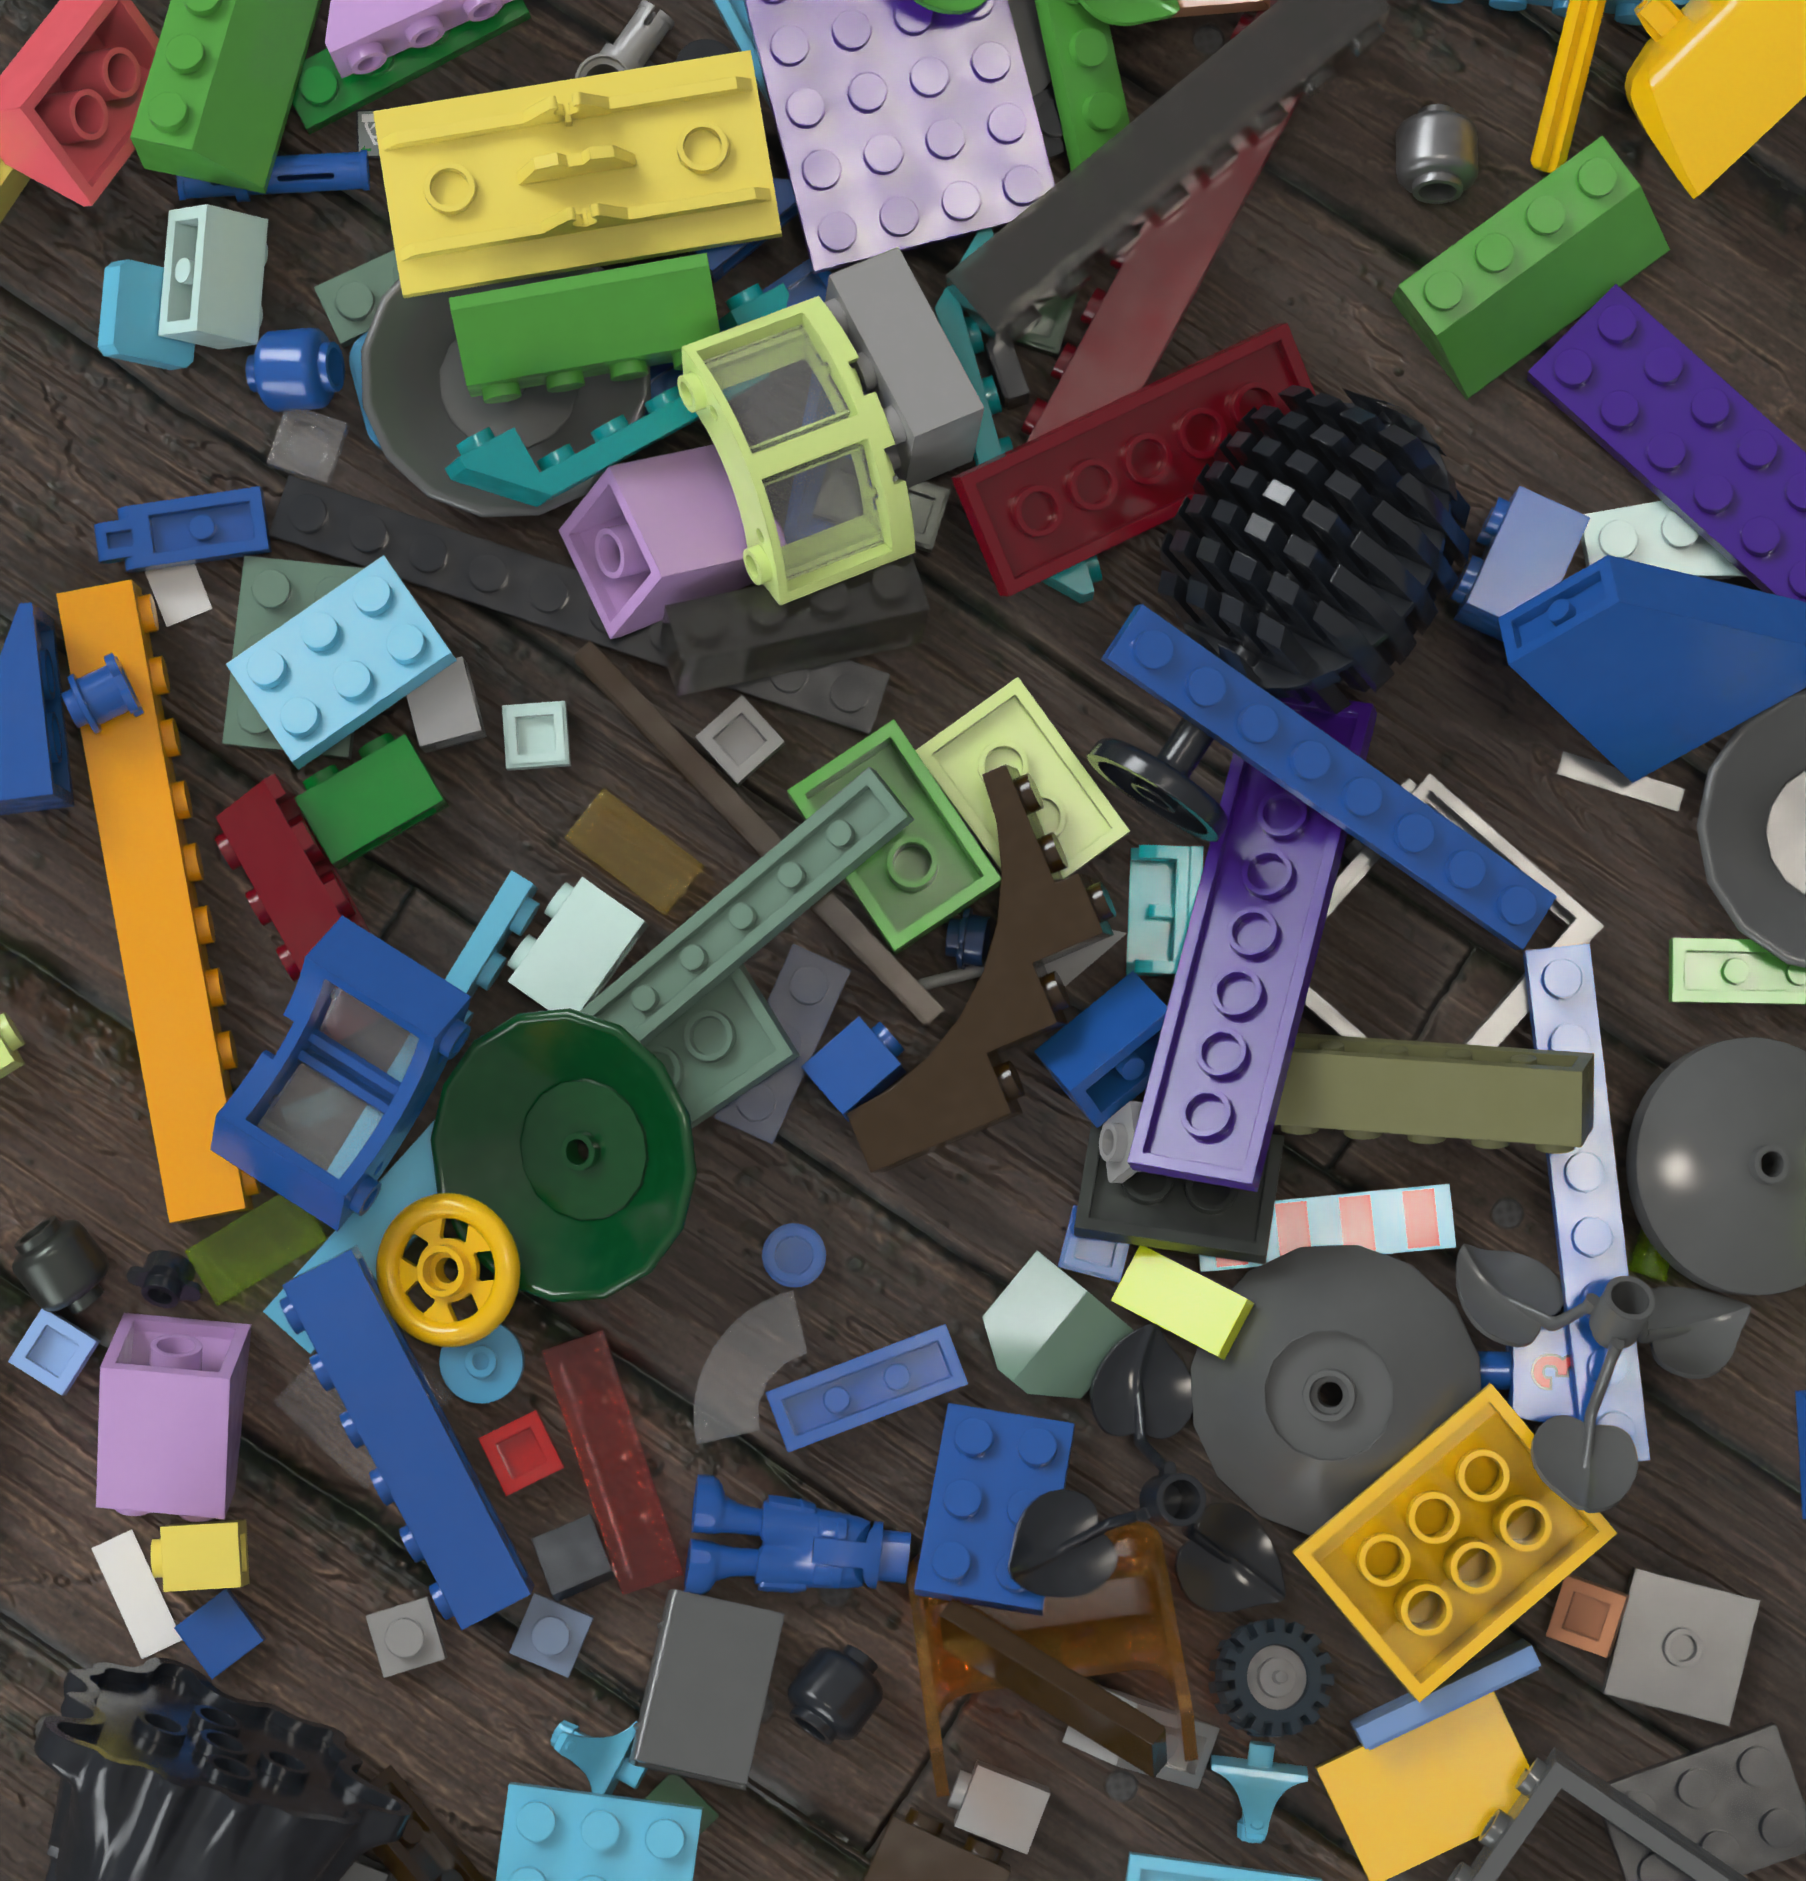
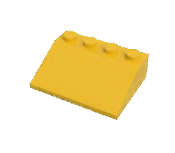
M1491 1383L1478 1392L1292 1551L1376 1655L1419 1703L1617 1534L1600 1512L1587 1513L1584 1510L1575 1509L1541 1480L1531 1460L1530 1449L1534 1437L1533 1432Z

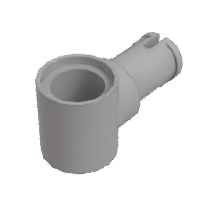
M642 0L638 5L639 8L614 44L606 43L600 53L586 58L579 65L575 78L642 68L666 33L673 28L675 22L661 9L656 15L654 12L655 5Z

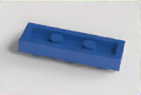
M943 1324L765 1392L789 1453L967 1385L968 1382L947 1326Z

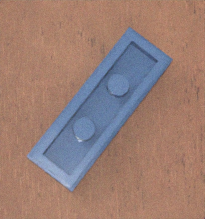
M1522 1638L1461 1667L1420 1703L1408 1692L1350 1720V1723L1362 1746L1365 1749L1372 1750L1538 1671V1667L1541 1664L1532 1645Z

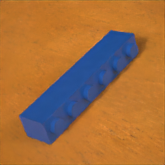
M355 1245L284 1283L282 1287L287 1297L279 1300L282 1311L293 1331L297 1335L306 1331L317 1354L309 1357L311 1366L326 1392L336 1388L347 1411L339 1414L342 1426L353 1446L358 1449L365 1445L377 1467L369 1472L371 1481L386 1506L394 1502L396 1503L407 1524L399 1529L402 1541L414 1562L418 1563L425 1559L436 1582L429 1585V1590L443 1618L448 1620L455 1616L461 1630L531 1595L535 1585L400 1326L389 1314L378 1284L358 1246Z

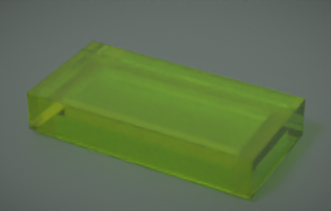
M278 1194L184 1252L195 1266L196 1272L216 1305L221 1306L325 1243L328 1236L316 1217Z

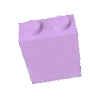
M714 444L609 466L559 529V533L610 639L622 637L754 583L748 575L743 560V551L747 548V542L740 511L728 475ZM775 520L781 545L785 542L783 540L781 528L778 522Z
M133 1313L123 1314L100 1366L97 1508L115 1509L118 1513L126 1516H142L150 1512L179 1515L182 1519L191 1522H205L214 1518L225 1519L236 1487L251 1324Z

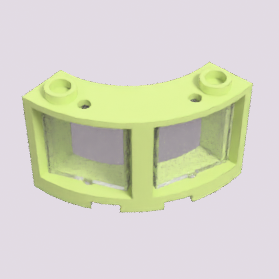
M819 296L682 346L683 375L677 379L679 394L685 407L691 413L696 412L716 447L731 483L747 542V548L743 551V560L748 575L756 585L763 584L779 605L786 604L915 553L914 526L906 481L900 479L893 482V476H895L894 469L884 450L895 445L887 418L876 391L867 395L863 394V388L856 369L851 368L849 365L856 362L859 356L843 328Z

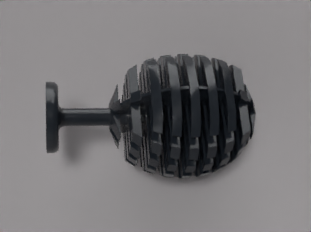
M1292 385L1278 393L1291 410L1288 414L1284 415L1278 407L1263 405L1257 410L1254 406L1237 424L1236 428L1239 431L1234 436L1229 433L1218 446L1213 456L1216 461H1214L1212 466L1210 467L1206 463L1196 478L1192 487L1196 494L1193 495L1191 500L1186 495L1173 519L1179 530H1176L1174 536L1168 531L1163 537L1160 558L1172 572L1162 570L1158 593L1176 612V618L1183 624L1187 636L1277 699L1292 697L1306 704L1314 701L1321 710L1338 714L1350 706L1351 703L1334 683L1339 684L1344 680L1351 689L1367 692L1371 688L1376 693L1395 674L1389 666L1395 660L1401 665L1416 646L1417 642L1413 637L1418 630L1423 635L1438 613L1434 604L1436 597L1443 603L1458 580L1451 567L1453 561L1460 568L1468 561L1470 539L1461 528L1465 529L1470 506L1457 490L1454 478L1447 471L1446 464L1441 456L1446 455L1424 425L1406 410L1392 403L1344 388L1342 389L1353 403H1343L1341 399L1323 392L1315 396L1309 388ZM1183 717L1156 757L1139 747L1115 738H1103L1097 741L1087 755L1089 763L1108 782L1136 803L1177 828L1211 842H1217L1227 828L1228 819L1224 809L1210 794L1189 779L1214 739Z

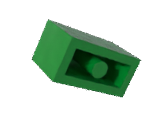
M391 733L375 738L358 750L362 758L361 760L342 771H339L334 764L316 772L302 783L306 791L294 798L330 862L339 870L449 807L413 742L406 734L397 739H394Z

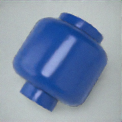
M319 328L266 332L257 342L255 353L248 356L245 367L246 379L250 390L258 392L262 402L273 412L322 409L331 402L335 392L342 389L345 380V365L342 351L335 341L330 342L328 336Z

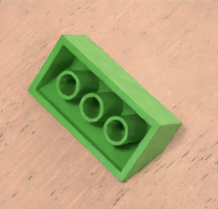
M171 0L130 135L144 169L266 194L322 0Z
M1602 135L1400 283L1391 301L1464 398L1468 400L1588 312L1615 284L1622 287L1667 254L1670 248L1641 185Z
M707 253L449 298L467 389L471 397L483 396V401L487 404L518 399L522 396L521 389L545 384L547 392L555 393L575 390L585 386V377L608 373L610 374L611 381L634 380L648 375V366L673 362L675 370H683L682 346L720 333Z

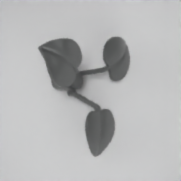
M1465 1243L1462 1245L1456 1261V1288L1462 1308L1475 1328L1491 1340L1503 1345L1526 1347L1535 1341L1541 1326L1549 1331H1557L1589 1314V1325L1594 1339L1599 1345L1608 1349L1585 1411L1584 1422L1568 1415L1549 1418L1538 1427L1532 1439L1530 1449L1534 1469L1541 1480L1569 1505L1577 1510H1584L1587 1513L1603 1512L1617 1505L1630 1490L1638 1470L1637 1450L1631 1436L1624 1429L1617 1426L1596 1425L1599 1409L1623 1348L1633 1345L1636 1341L1642 1344L1651 1343L1652 1356L1663 1369L1689 1379L1709 1378L1720 1372L1731 1359L1741 1331L1751 1312L1750 1305L1720 1294L1674 1286L1651 1289L1638 1278L1618 1276L1608 1282L1600 1297L1594 1293H1589L1581 1304L1556 1316L1563 1305L1562 1287L1557 1276L1543 1263L1523 1254L1510 1251L1484 1250Z

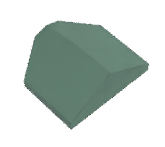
M1037 1250L982 1316L997 1369L1024 1392L1034 1395L1081 1399L1091 1387L1095 1372L1109 1350L1118 1341L1134 1331L1097 1298Z

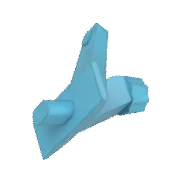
M563 1720L552 1734L551 1746L585 1773L593 1793L612 1795L619 1781L637 1789L647 1771L646 1768L637 1767L629 1763L636 1732L633 1726L638 1721H635L628 1729L619 1734L602 1738L591 1737L581 1732L578 1725Z
M1250 1741L1247 1759L1211 1755V1770L1225 1777L1239 1797L1242 1807V1818L1237 1820V1838L1241 1841L1248 1843H1262L1265 1841L1272 1812L1278 1799L1292 1786L1308 1782L1307 1766L1273 1762L1275 1744Z

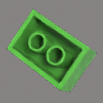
M893 719L788 789L787 793L789 799L805 821L863 771L871 767L879 773L915 819L844 879L896 956L1001 886V877Z

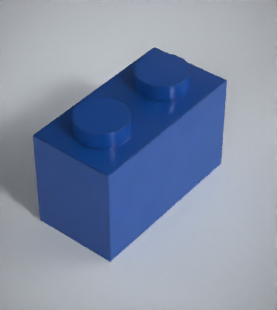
M1132 971L1034 1051L1061 1089L1096 1128L1100 1127L1112 1115L1146 1089L1167 1006Z

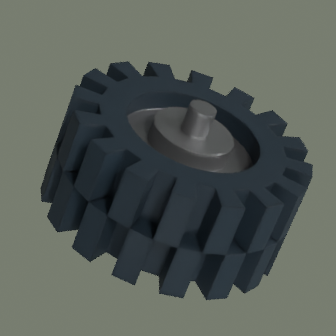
M1285 1619L1249 1622L1248 1625L1239 1626L1229 1632L1232 1636L1229 1639L1221 1640L1215 1650L1219 1651L1220 1655L1218 1659L1210 1661L1208 1671L1215 1672V1682H1208L1210 1694H1218L1220 1702L1214 1705L1219 1714L1229 1715L1231 1719L1228 1724L1236 1730L1245 1729L1247 1730V1735L1255 1737L1294 1735L1304 1731L1302 1727L1314 1724L1321 1717L1317 1713L1319 1708L1328 1707L1331 1696L1326 1695L1325 1691L1327 1686L1334 1685V1674L1326 1673L1325 1664L1332 1663L1329 1652L1321 1653L1317 1646L1322 1641L1315 1633L1306 1634L1303 1632L1306 1626L1297 1622L1287 1623Z

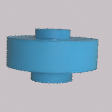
M500 1324L492 1333L475 1343L461 1347H442L439 1366L445 1384L456 1396L468 1402L482 1404L500 1400L515 1389L523 1375L525 1357L517 1336L508 1327Z

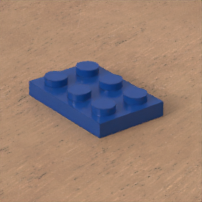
M948 1403L915 1581V1595L948 1601L954 1599L966 1604L1043 1616L1046 1597L1031 1593L1017 1585L1010 1578L1007 1568L1015 1529L1024 1509L1039 1495L1048 1491L1065 1489L1075 1434V1423Z

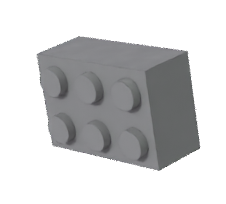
M899 247L830 274L824 303L843 328L859 356L856 362L849 365L851 368L856 369L863 388V394L867 395L875 391L877 393L895 441V445L884 450L892 463L898 479L905 480L907 488H910L973 461L984 406Z

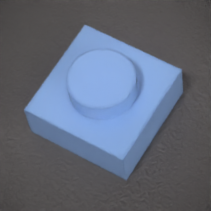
M41 1308L8 1362L61 1396H64L69 1392L100 1343V1340L56 1312H47Z

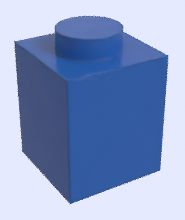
M858 1016L804 1063L801 1068L849 1122L848 1112L880 1095L906 1072L901 1063L896 1059L905 1049L880 1021L870 1029Z

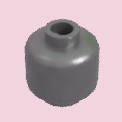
M1443 104L1424 106L1417 114L1404 120L1396 132V174L1399 184L1408 192L1413 193V197L1424 203L1443 204L1458 199L1463 191L1470 188L1478 177V135L1475 124L1466 116L1456 113L1452 107Z

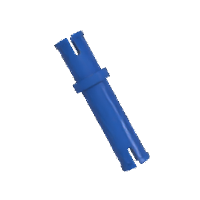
M368 151L277 156L266 194L355 189L370 190ZM177 176L180 201L190 198L236 196L237 202H250L251 195L264 194Z

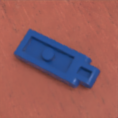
M260 486L124 506L117 509L118 520L94 525L99 563L125 562V570L128 573L272 552L264 493Z

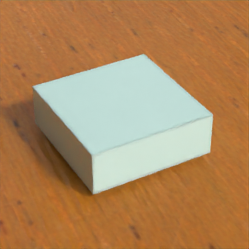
M566 701L502 705L505 760L508 771L571 766Z

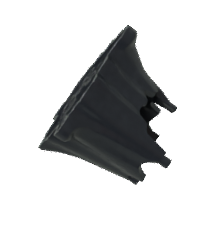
M154 1657L138 1667L98 1662L88 1669H69L64 1680V1701L61 1706V1716L45 1718L34 1745V1751L38 1758L61 1777L48 1842L47 1855L50 1856L51 1860L45 1881H339L360 1855L374 1847L394 1843L402 1838L412 1809L400 1798L356 1775L363 1761L346 1748L344 1744L347 1738L343 1732L325 1724L302 1719L270 1703L247 1701L232 1697L214 1687L198 1670L167 1658Z

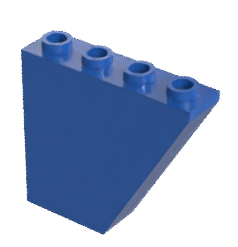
M1611 555L1603 557L1498 618L1508 665L1632 783L1806 688V602Z

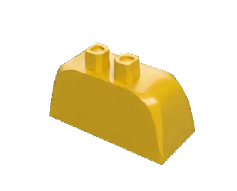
M1643 0L1635 7V14L1651 38L1646 42L1627 72L1625 81L1626 97L1640 125L1693 199L1702 194L1806 96V0H1690L1682 9H1679L1671 0Z

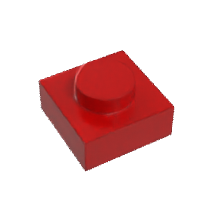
M538 1409L478 1438L506 1496L566 1467Z

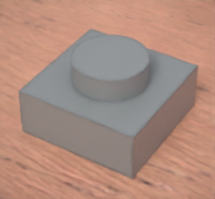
M743 695L695 736L697 742L738 787L785 745V741Z
M430 1596L366 1615L384 1678L448 1658Z

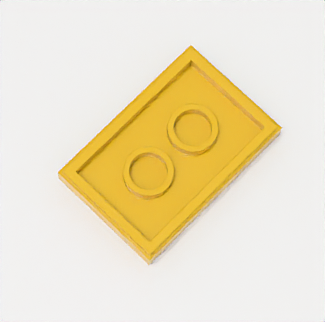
M1493 1691L1372 1750L1365 1749L1361 1744L1315 1766L1368 1881H1385L1480 1836L1485 1825L1498 1809L1508 1813L1521 1795V1792L1515 1789L1517 1781L1525 1768L1528 1770L1530 1766Z

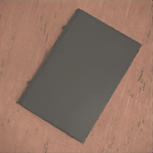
M668 1590L661 1622L657 1623L659 1632L638 1723H635L633 1726L636 1732L629 1763L641 1768L746 1791L785 1614L681 1590Z

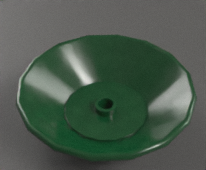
M572 1008L518 1013L475 1039L443 1084L430 1139L437 1194L455 1193L469 1196L487 1205L504 1221L514 1238L519 1253L521 1271L519 1290L554 1303L606 1299L653 1272L684 1229L697 1176L690 1114L665 1065L621 1025ZM580 1140L588 1147L589 1155L587 1160H583L579 1155L578 1143ZM450 1219L459 1239L466 1242L469 1224L460 1220ZM491 1251L478 1252L476 1255L479 1262L495 1275Z

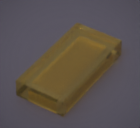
M605 788L601 790L564 837L569 843L665 917L705 868L704 865Z

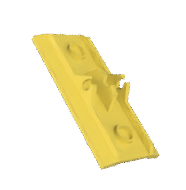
M751 50L373 111L403 298L782 237Z

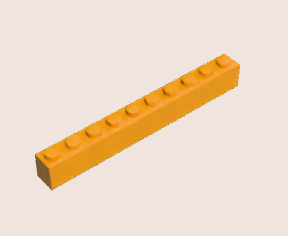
M132 579L57 593L56 597L70 674L74 673L78 679L106 665L104 656L113 653L121 662L144 711V714L137 717L131 714L130 711L101 724L102 731L97 734L93 732L89 724L80 727L169 1223L180 1224L253 1210L251 1195L261 1193L260 1181L210 1150L216 1114L233 1095L229 1069L238 1068V1058L231 1030L221 1031L217 1007L227 1004L226 991L220 968L210 969L206 944L215 943V930L209 906L199 907L195 882L204 880V870L197 843L188 844L183 819L193 817L192 803L186 781L176 782L172 757L181 755V743L175 719H165L161 695L170 693V683L163 656H153L149 633L159 631L155 602L152 594L142 595L141 588Z

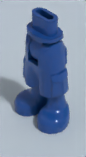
M697 1474L691 1531L704 1534L731 1533L758 1536L761 1538L762 1544L758 1549L738 1548L720 1545L710 1540L690 1538L685 1569V1592L703 1595L711 1590L715 1582L729 1577L754 1576V1584L758 1585V1591L787 1592L790 1594L805 1592L806 1588H858L863 1586L864 1581L867 1587L876 1589L878 1581L906 1583L911 1544L910 1532L883 1530V1522L874 1521L873 1527L870 1530L869 1520L855 1515L816 1508V1504L802 1498L795 1499L768 1495L767 1500L763 1501L762 1508L750 1507L739 1504L727 1497L723 1485L717 1477Z

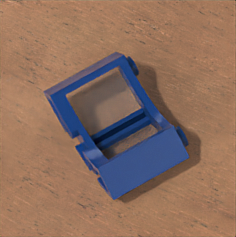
M342 915L304 958L299 980L283 1014L294 1022L276 1055L268 1050L263 1051L237 1090L216 1114L210 1150L338 1232L353 1212L362 1216L372 1206L382 1186L377 1181L411 1130L431 1095L448 1059L454 1058L465 1044L471 1031V1026L464 1023L471 996Z

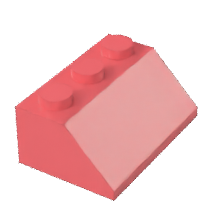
M59 0L0 75V158L6 165L83 207L93 206L135 150L130 135L159 38L132 0Z

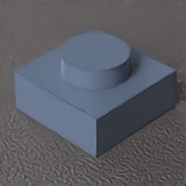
M535 1592L509 1653L569 1678L595 1616Z

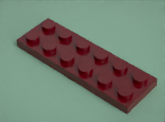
M1288 323L1271 326L952 477L951 479L999 595L1012 596L1175 517L1186 495L1191 500L1193 495L1196 494L1192 487L1206 463L1211 467L1214 461H1216L1213 456L1218 446L1229 433L1234 436L1239 431L1236 428L1237 424L1254 406L1257 410L1263 405L1278 407L1284 415L1288 414L1291 410L1278 393L1292 385L1309 388L1316 396Z

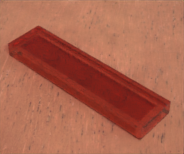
M604 1330L543 1350L542 1353L622 1595L684 1575L685 1573Z

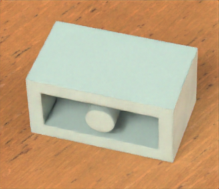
M209 204L169 210L158 336L219 350L257 345L259 328L263 319L261 301L264 266L268 258V246L266 243L268 219Z
M581 877L575 887L565 882L544 912V914L551 918V921L539 938L535 939L528 934L509 959L507 966L513 969L514 973L508 982L547 1010L572 1008L580 1011L601 993L646 930L648 924L584 877Z

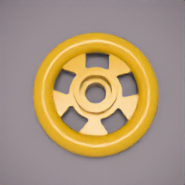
M432 1194L418 1199L405 1207L386 1229L377 1254V1284L389 1314L409 1335L434 1346L461 1347L475 1343L488 1336L499 1327L511 1311L520 1285L519 1253L507 1225L487 1205L461 1194ZM446 1219H456L469 1224L466 1242L457 1238H444L443 1233ZM414 1234L428 1243V1246L422 1251L417 1265L403 1257L405 1249ZM491 1251L495 1269L494 1280L481 1281L479 1279L480 1263L476 1255L478 1252ZM449 1258L453 1259L458 1267V1276L454 1281L449 1280L444 1272L445 1262ZM418 1282L423 1290L431 1298L435 1299L434 1304L424 1313L415 1306L408 1295V1292ZM472 1294L478 1311L472 1316L458 1321L451 1306L452 1302L463 1300Z

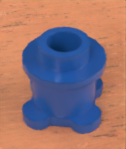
M113 653L104 656L105 666L78 679L74 673L67 676L71 689L61 693L76 726L80 728L89 724L95 734L102 731L101 724L128 711L134 714L135 717L144 714L143 708L121 662Z

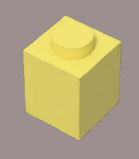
M246 1519L169 1524L160 1527L161 1539H152V1574L154 1578H163V1592L237 1588L250 1584Z

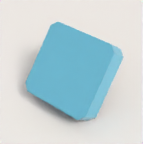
M126 259L111 262L105 268L98 348L103 356L167 370L187 368L194 361L195 344L158 336L164 267Z

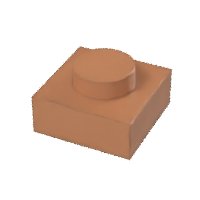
M1569 1574L1563 1581L1546 1637L1608 1658L1611 1656L1630 1595Z

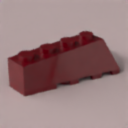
M274 773L263 779L215 817L223 833L217 835L214 839L232 870L241 866L244 868L254 887L245 892V896L263 926L273 921L284 941V944L275 948L287 973L295 982L299 980L305 956L342 915L370 933L371 931L336 867L330 862L294 799L296 795L293 789ZM342 990L338 1002L322 1032L327 1036L334 1033L339 1042L347 1044L389 1019Z

